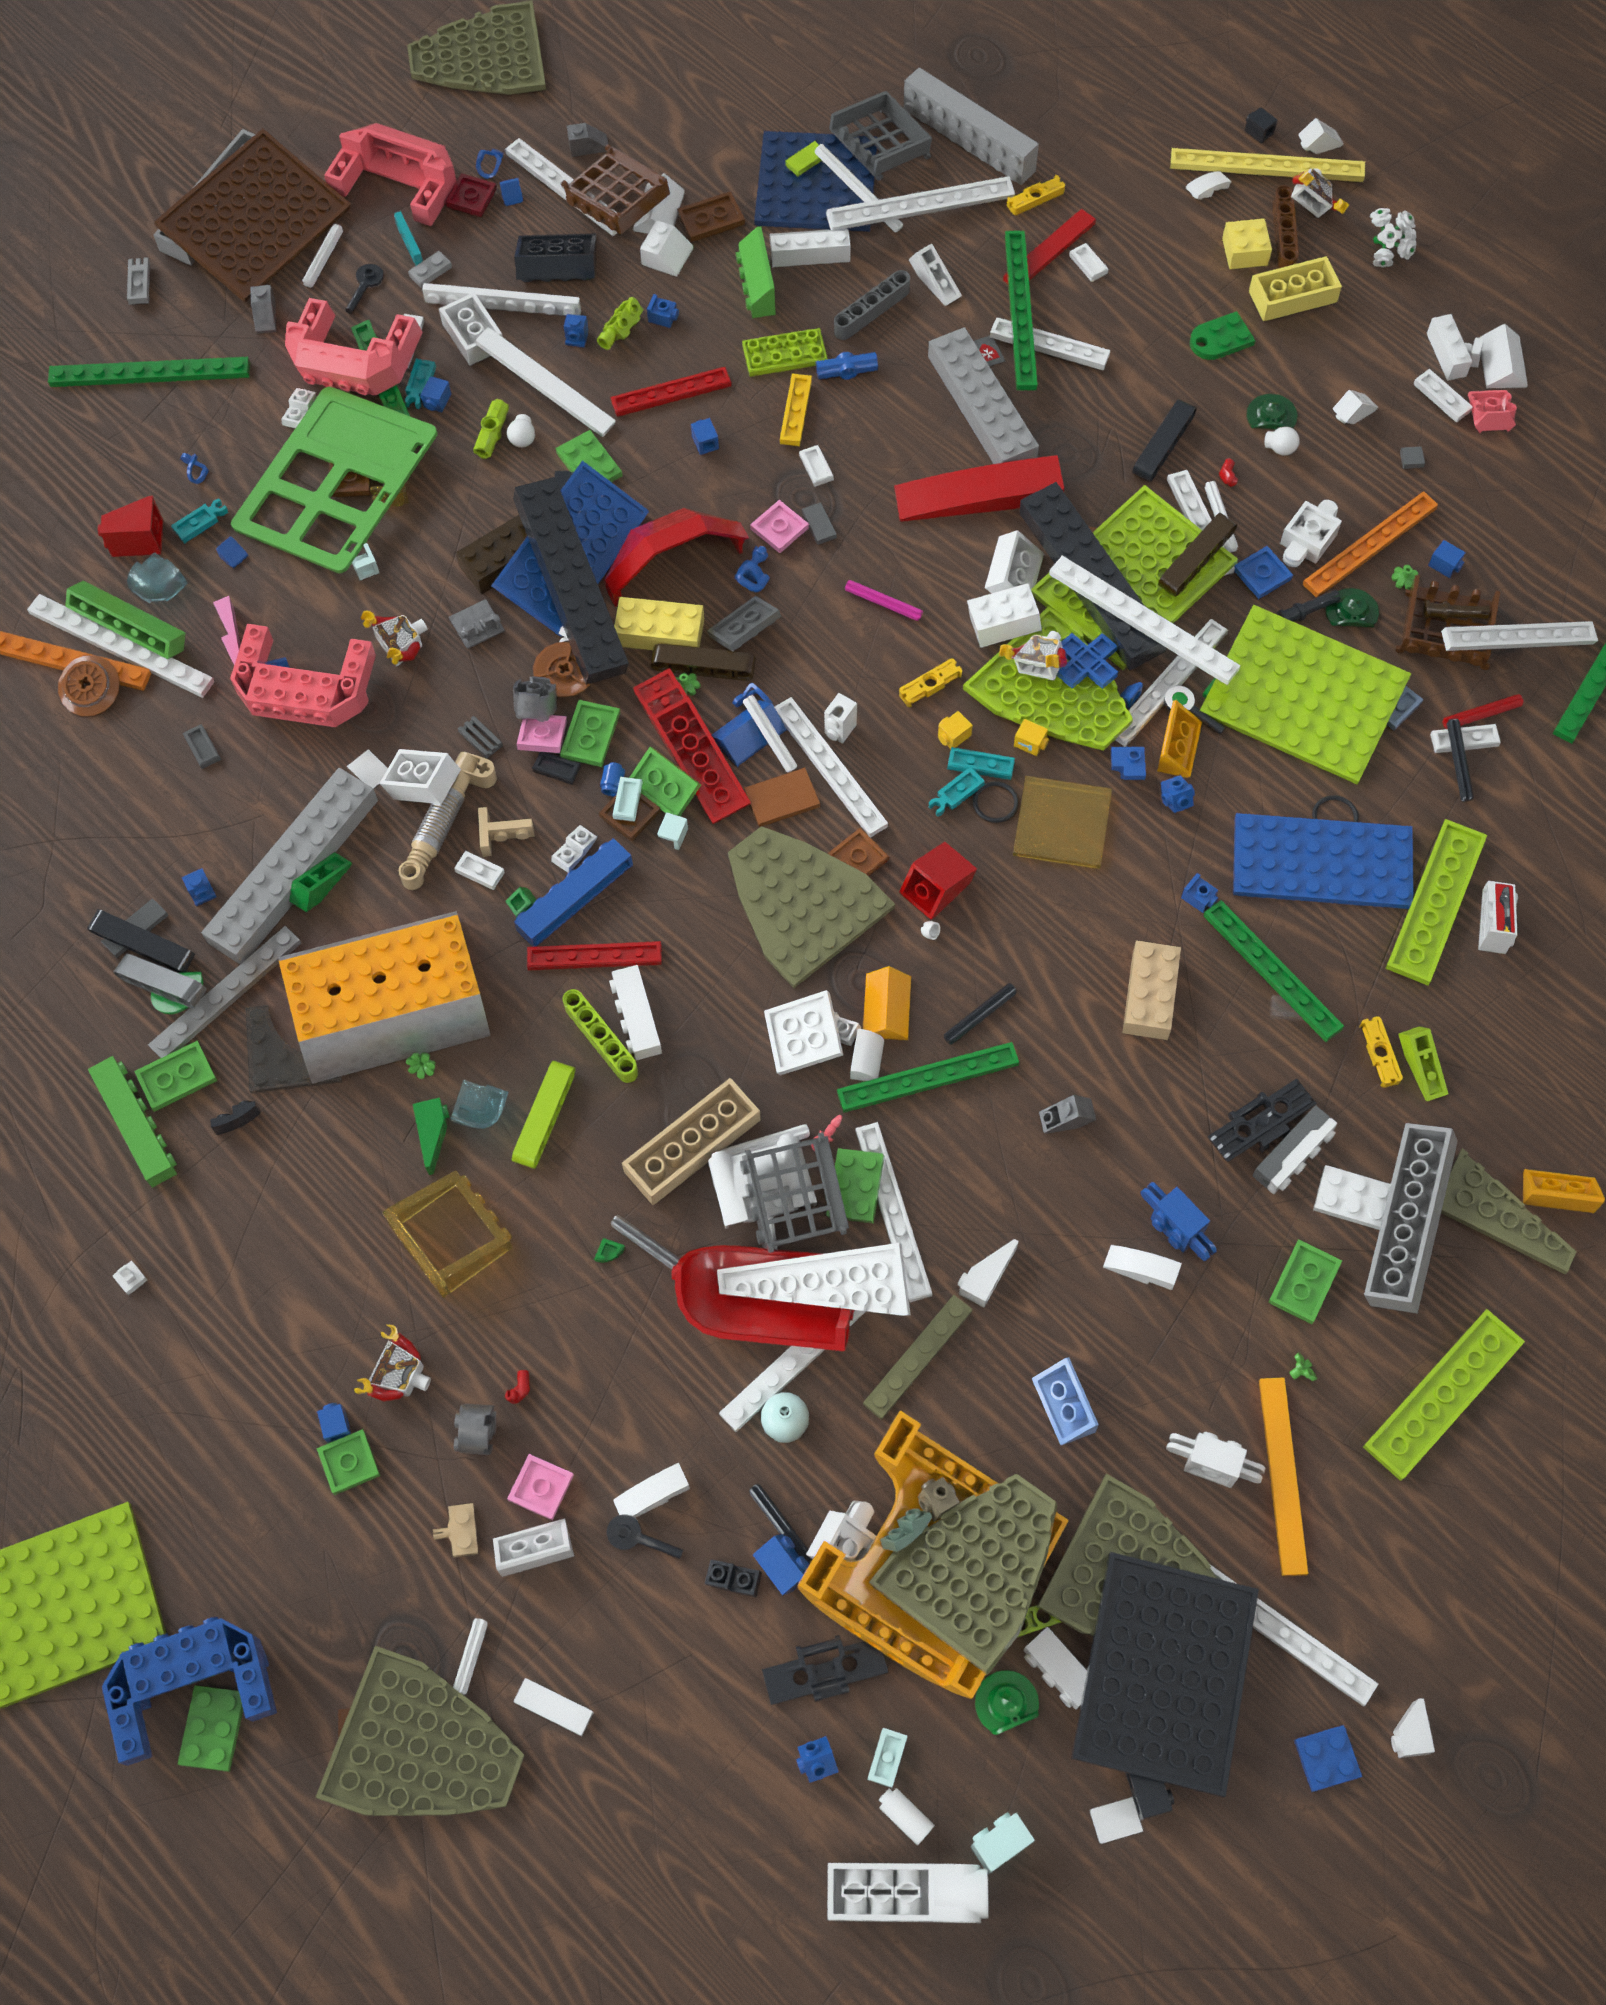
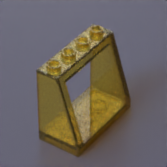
M456 1170L382 1212L390 1228L442 1298L512 1249L509 1241L512 1239L510 1233L505 1227L500 1229L496 1223L499 1221L497 1216L491 1209L487 1211L484 1208V1199L478 1192L474 1194L469 1187L472 1184L465 1175L460 1176ZM456 1186L496 1239L438 1272L404 1227L403 1223Z

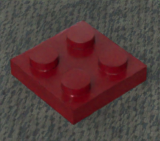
M461 173L445 201L446 207L482 217L497 190L496 183Z

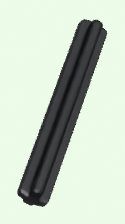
M1451 719L1447 722V729L1460 798L1462 802L1472 801L1474 794L1459 719Z
M1008 983L944 1034L945 1041L950 1045L955 1043L1016 995V988L1011 983Z
M759 1483L749 1489V1493L778 1533L788 1536L794 1543V1549L798 1555L804 1557L810 1565L813 1559L806 1555L809 1549Z

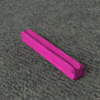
M848 580L845 590L916 621H919L922 617L923 611L852 580Z

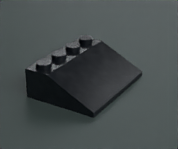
M596 233L519 235L514 256L516 280H522L523 282H531L533 280L549 282L553 279L570 281L580 278L583 281L595 278Z

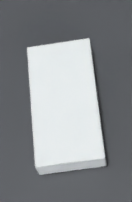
M1086 243L1070 251L1069 256L1091 282L1108 274L1106 265Z
M818 445L799 451V456L815 487L834 480V476Z

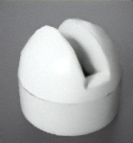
M927 921L921 927L922 935L928 939L935 940L940 934V925L937 922Z

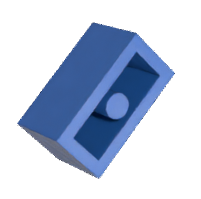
M780 1534L773 1536L753 1556L780 1593L785 1595L793 1592L798 1587L797 1585L809 1567V1563L795 1551V1545L788 1536Z

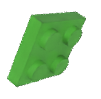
M363 1429L317 1448L334 1495L380 1476Z

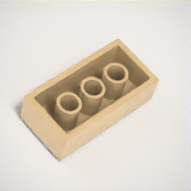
M1136 941L1132 955L1122 1033L1168 1040L1172 1026L1181 947Z

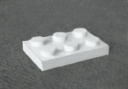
M1325 1165L1313 1210L1380 1230L1391 1184Z

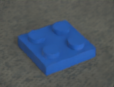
M1268 546L1234 566V572L1258 599L1292 580L1293 577L1289 569Z
M1344 1725L1294 1740L1311 1792L1362 1777Z

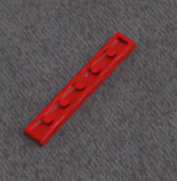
M1081 209L1027 255L1029 281L1094 226L1096 219ZM1006 273L1003 276V281H1005L1008 284V276Z
M721 367L610 398L616 417L731 387V380L726 367Z
M661 941L527 947L528 970L662 965Z

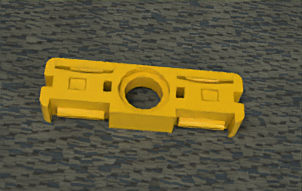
M1055 175L1053 179L1043 184L1039 182L1024 189L1023 193L1012 198L1008 197L1007 207L1013 215H1018L1062 195L1065 191V184L1060 182L1058 175ZM1039 193L1041 196L1035 198L1031 194Z
M949 659L899 689V696L907 707H911V704L921 698L929 697L943 689L945 684L956 679L958 676L961 678L962 669L960 666H956L954 659ZM933 679L937 684L929 687L925 684V681Z
M1373 1017L1371 1021L1369 1019L1362 1020L1359 1028L1363 1027L1362 1030L1368 1043L1366 1045L1373 1066L1377 1068L1382 1082L1380 1086L1385 1088L1398 1085L1403 1076L1382 1019L1380 1017ZM1375 1048H1384L1387 1055L1385 1057L1376 1055Z

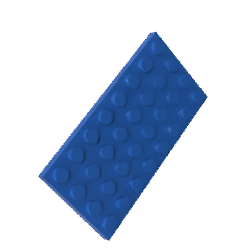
M582 460L561 489V494L598 584L615 561L630 531L639 527L649 510ZM527 536L492 584V587L561 637L562 635L558 633L563 625Z
M1236 813L1233 895L1409 909L1413 901L1412 826Z

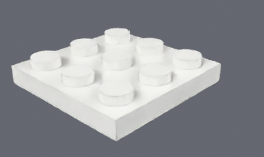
M827 990L764 1011L776 1071L779 1075L843 1055L831 996Z

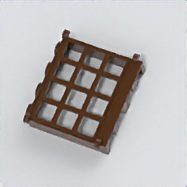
M608 144L605 146V150L608 151L607 154L570 184L563 180L561 186L564 187L566 200L571 206H575L584 214L593 217L597 222L608 226L610 230L623 234L670 195L667 178ZM622 166L627 172L620 178L612 174L615 169ZM632 173L639 178L633 185L624 181ZM608 176L615 182L607 188L598 184ZM645 181L653 186L646 193L637 188ZM619 184L628 188L620 196L612 192ZM593 187L602 191L594 199L586 195ZM631 192L641 196L633 203L624 199ZM606 195L615 199L608 206H604L598 201ZM619 202L627 206L621 213L611 210Z
M1415 575L1411 589H1406L1405 595L1409 597L1402 643L1401 646L1396 645L1395 651L1403 653L1405 650L1410 653L1445 658L1454 662L1470 663L1474 666H1480L1482 670H1488L1490 664L1487 661L1491 655V649H1483V652L1476 650L1447 651L1442 633L1429 631L1431 619L1446 622L1445 628L1450 627L1451 623L1466 627L1495 625L1500 591H1496L1492 600L1488 601L1480 599L1481 591L1478 589L1473 590L1471 596L1468 597L1459 595L1460 587L1457 585L1452 586L1449 593L1438 591L1439 583L1437 581H1432L1429 588L1418 587L1420 575ZM1416 599L1429 600L1431 603L1447 601L1450 605L1490 607V612H1483L1490 614L1487 625L1472 622V618H1467V621L1452 617L1446 620L1429 617L1426 619L1424 629L1411 627L1413 616L1422 617V612L1414 610ZM1410 632L1423 635V640L1411 638ZM1428 636L1443 639V644L1427 641Z

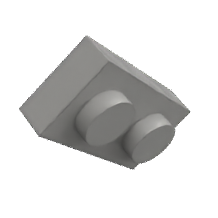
M438 251L409 270L408 273L409 277L422 288L424 283H430L451 269L452 265Z

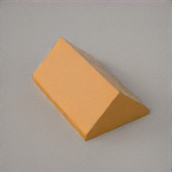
M1177 700L1172 702L1157 771L1188 778L1191 777L1202 721Z
M890 966L866 974L864 1030L875 1032L882 1036L883 1039L908 1040L911 976Z
M1524 1169L1523 1203L1525 1205L1595 1213L1605 1201V1197L1594 1177Z

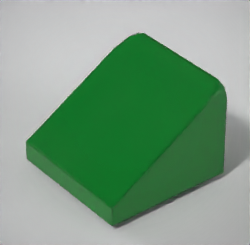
M519 887L505 902L517 917L521 912H526L530 909L536 898L528 888Z

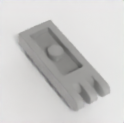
M136 258V265H134L133 259H128L127 300L129 304L149 303V258H144V264H142L141 258Z

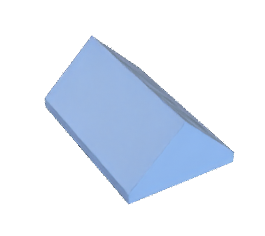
M1069 1357L1032 1378L1060 1445H1065L1096 1432L1099 1424Z

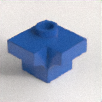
M1112 747V770L1120 772L1121 779L1145 780L1144 747Z

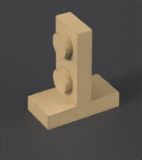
M487 807L478 808L480 848L483 857L492 856L491 840L505 841L513 838L527 839L528 837H535L532 819L490 822Z

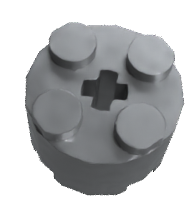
M532 676L530 681L521 683V679L514 683V711L518 719L530 718L544 722L548 721L549 716L556 712V684H551L549 678Z
M465 1403L460 1406V1411L456 1413L454 1422L455 1428H459L458 1437L456 1436L454 1440V1451L467 1454H491L493 1445L489 1444V1441L492 1440L493 1434L496 1432V1411H494V1405Z

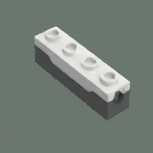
M1315 1105L1255 1169L1252 1176L1273 1194L1279 1189L1283 1191L1290 1184L1291 1180L1289 1178L1293 1173L1298 1175L1305 1168L1306 1164L1304 1162L1307 1158L1313 1159L1320 1152L1321 1148L1319 1146L1323 1141L1328 1143L1334 1137L1336 1132L1333 1130L1337 1122Z

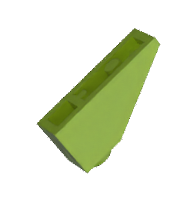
M1416 1027L1399 1033L1404 1056L1425 1100L1430 1101L1448 1095L1431 1030L1429 1028Z

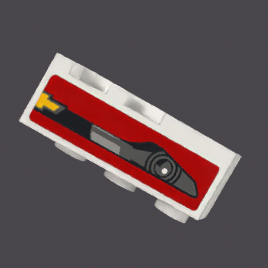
M1488 881L1482 890L1478 950L1506 954L1510 946L1513 947L1517 937L1516 904L1518 900L1514 884Z

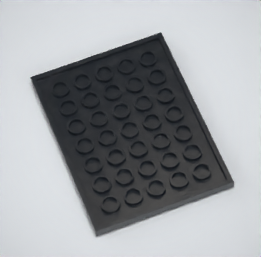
M1110 1552L1071 1759L1219 1797H1226L1259 1589Z

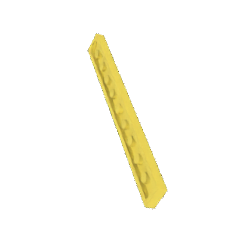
M1172 148L1170 169L1220 171L1294 177L1309 169H1319L1322 172V176L1327 180L1363 182L1365 178L1364 161Z

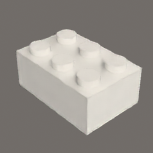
M475 293L439 309L443 326L469 365L491 356L476 345L475 340L487 327L501 337L502 333Z
M1028 583L967 601L970 619L980 648L1042 630L1040 614Z
M399 749L379 784L393 800L442 804L461 769L448 753Z

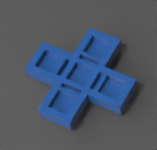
M1073 633L1061 642L1069 662H1067L1065 667L1058 670L1057 676L1072 689L1087 676L1102 689L1118 676V671L1105 661L1117 651L1118 646L1103 633L1089 645H1086Z

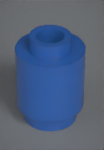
M612 762L604 766L600 783L603 794L607 796L617 795L620 777L625 776V769L622 768V765Z

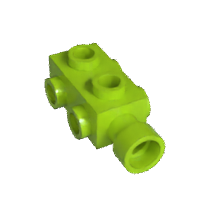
M630 297L627 301L622 302L619 308L615 310L611 319L605 323L604 332L597 338V343L602 348L609 350L614 341L624 340L630 334V328L641 319L640 315L644 309L635 298Z

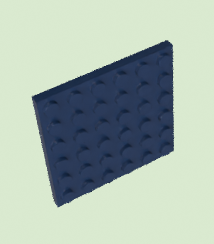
M764 131L754 226L830 230L826 215L827 209L865 203L823 161L800 176L795 175L785 165V160L814 141L819 145L823 144L872 193L875 177L834 134ZM866 136L854 137L860 140V145L870 141ZM875 145L865 149L866 151L870 150L872 156L876 155L877 153V147ZM871 224L847 229L849 231L870 232Z

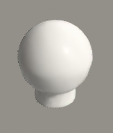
M525 414L517 415L515 420L510 423L507 429V437L511 444L523 448L533 442L535 430L529 416Z
M1281 427L1275 432L1267 431L1265 436V447L1272 448L1277 454L1283 456L1292 454L1299 445V435L1291 427Z

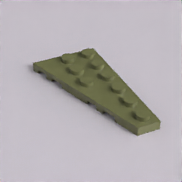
M1462 1148L1450 1172L1441 1214L1566 1274L1576 1251L1557 1233L1551 1232L1536 1214L1533 1215L1524 1207L1525 1204L1501 1182L1494 1180L1484 1170L1485 1168L1479 1162L1476 1163L1468 1156L1469 1153Z

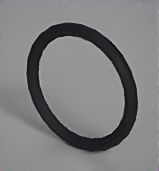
M993 781L985 783L983 787L975 792L973 806L976 813L982 819L999 823L1009 820L1014 816L1019 806V800L1011 786L1006 783ZM990 786L1004 787L1014 798L1012 811L1002 818H991L984 815L977 804L981 791Z
M1330 795L1320 799L1312 811V818L1317 819V810L1322 803L1328 800H1339L1346 803L1352 809L1354 814L1353 822H1358L1359 819L1358 811L1354 804L1348 799L1337 795Z

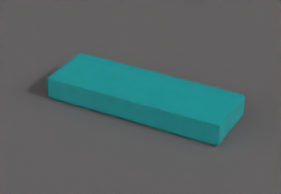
M401 211L394 213L397 229L415 266L423 262L421 252Z
M951 747L947 769L964 772L971 766L979 775L1011 780L1015 758Z

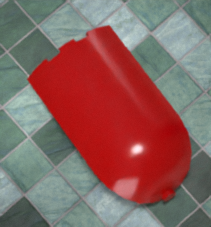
M718 1245L689 1251L672 1268V1280H675L678 1307L687 1321L702 1333L721 1339L845 1351L850 1337V1321H853L855 1311L853 1309L719 1293L717 1270L821 1255L819 1253L778 1249L768 1253L767 1248Z

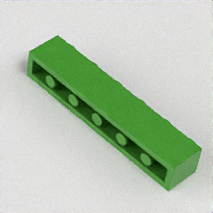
M86 581L67 588L65 607L166 659L184 651L186 633Z
M111 1056L89 1068L90 1075L149 1185L153 1188L177 1175L174 1169L177 1163L171 1153L166 1154L164 1148L167 1144L161 1134L156 1135L154 1129L157 1128V1125L151 1116H146L144 1111L147 1110V1106L141 1097L137 1099L135 1092L138 1090L132 1079L127 1080L125 1074L128 1071L123 1062H117Z

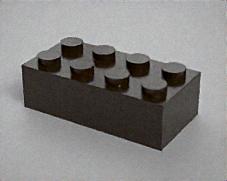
M520 516L514 517L456 552L459 567L481 595L493 588L492 584L527 537Z

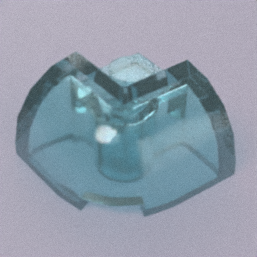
M155 552L142 564L137 561L131 568L127 578L128 588L149 603L161 600L167 602L188 584L181 572L168 559L164 560Z
M463 1080L450 1122L471 1129H484L492 1126L501 1116L509 1092L490 1085L484 1087Z

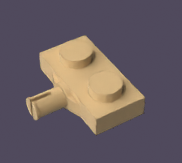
M473 1503L448 1506V1528L433 1529L434 1540L449 1538L452 1544L453 1558L478 1554Z

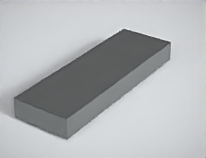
M152 898L126 921L151 931L169 915ZM106 939L101 940L102 944L116 958L128 950Z

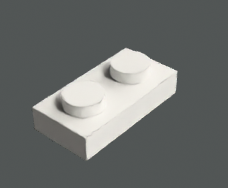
M467 851L464 852L454 868L456 873L492 890L495 889L505 873L503 868Z

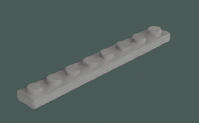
M284 926L203 996L194 1009H188L148 1044L149 1047L160 1058L181 1049L279 964V957L289 955L302 944L301 941Z

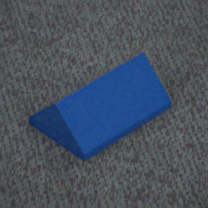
M758 700L757 702L780 736L786 731V727L772 703ZM747 709L712 734L719 749L736 767L769 744Z

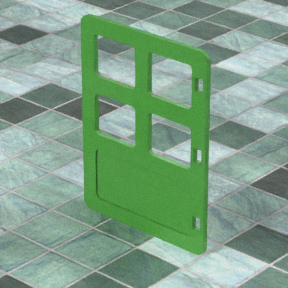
M326 387L320 392L234 516L231 526L234 531L336 573H344L348 570L362 549L363 544L366 543L437 437V430L435 426L334 387ZM418 445L422 446L418 454H416L414 450ZM299 452H304L334 464L315 492L280 479ZM350 471L385 484L366 512L330 499L346 474ZM270 494H276L306 506L287 534H281L251 521ZM385 494L390 495L385 503L381 501ZM319 514H326L356 526L337 555L301 542ZM352 543L356 544L351 553L347 551Z

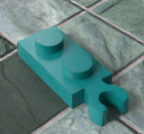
M415 360L405 390L407 395L405 404L407 408H409L410 403L415 402L416 409H420V394L429 377H433L436 370V363L434 361Z
M216 499L209 508L204 504L171 525L172 530L185 544L218 522L217 516L226 515L228 509L226 506L218 508L222 506V502L220 499Z
M970 766L938 791L939 798L930 800L929 808L939 806L940 808L936 810V816L939 817L943 815L947 806L953 810L983 787L985 781Z

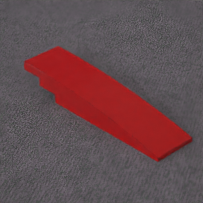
M1058 455L949 472L894 485L899 520L903 522L1020 509L1021 499L1055 482L1058 483L1064 492V484Z
M669 668L633 687L636 697L676 765L701 784L695 796L712 824L750 805L749 798L691 699L687 696L671 669Z

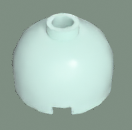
M781 1392L773 1395L766 1401L761 1411V1423L765 1433L775 1441L789 1443L798 1440L809 1425V1412L806 1404L799 1396Z

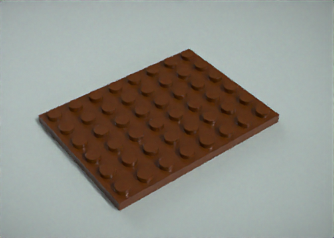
M262 128L157 218L155 226L243 302H246L251 298V287L264 286L343 216L351 208V204Z

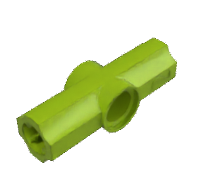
M496 399L492 401L487 415L481 420L482 428L473 449L474 454L480 458L487 459L491 457L496 442L501 438V429L509 410V405L503 400Z

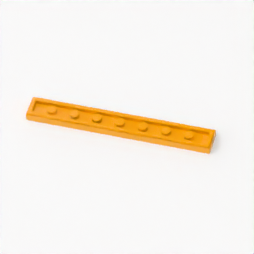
M1285 1378L1260 1379L1259 1386L1282 1576L1308 1575Z

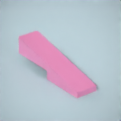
M229 596L213 603L228 635L221 637L235 665L241 644L234 607Z

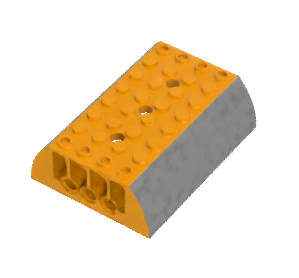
M457 911L279 957V964L298 1042L312 1084L411 1057L413 1053L421 1055L423 1052L429 1053L490 1036L483 1003ZM427 963L431 965V968L426 972L418 970L421 964ZM378 975L386 977V980L381 984L374 982V978ZM333 987L341 989L340 993L335 996L330 995L329 990Z

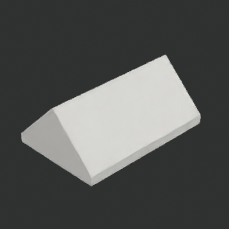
M665 173L662 176L667 178L670 195L634 224L633 231L649 234L656 220L675 226L678 216L677 208L681 206L684 189ZM649 183L646 186L645 193L653 187Z
M1503 324L1479 337L1483 339L1481 358L1486 388H1527L1528 384L1520 336L1506 324Z
M565 1518L493 1539L496 1568L502 1577L574 1556Z

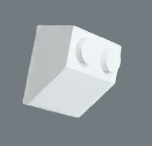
M656 220L640 248L641 263L644 266L677 277L693 250V245L675 226Z

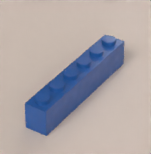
M614 838L609 842L603 843L593 856H588L580 867L570 871L561 883L553 885L549 893L543 898H538L530 909L526 912H521L514 921L517 932L532 947H537L633 865L631 854Z

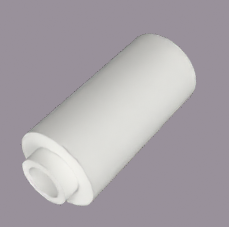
M889 1788L879 1799L882 1803L879 1808L917 1846L934 1828L935 1825L897 1788L894 1791Z

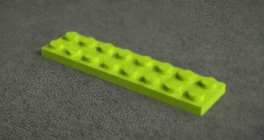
M1444 820L1385 969L1420 983L1430 984L1485 843L1486 834L1450 820Z
M1486 1309L1363 1448L1402 1481L1525 1341Z

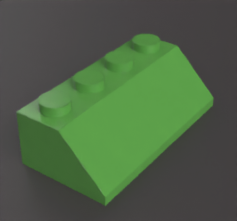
M759 226L739 242V252H736L737 264H741V267H739L740 279H744L745 282L742 283L743 294L748 296V298H745L747 311L751 310L752 318L775 315V288L762 228Z

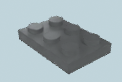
M755 596L711 627L707 632L710 638L733 652L749 639L757 636L767 626L772 625L781 617L779 609Z

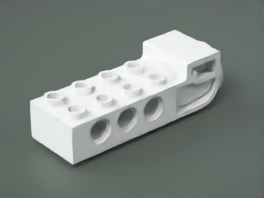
M828 1863L829 1921L981 1923V1918L988 1919V1869H980V1865Z

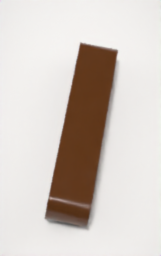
M1281 185L1276 189L1273 201L1278 269L1297 264L1299 256L1295 204L1292 198L1293 189L1287 185Z

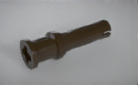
M1425 600L1422 607L1423 619L1435 617L1446 620L1449 617L1488 620L1490 615L1481 614V612H1490L1489 606L1450 605L1447 601L1431 603L1429 600Z

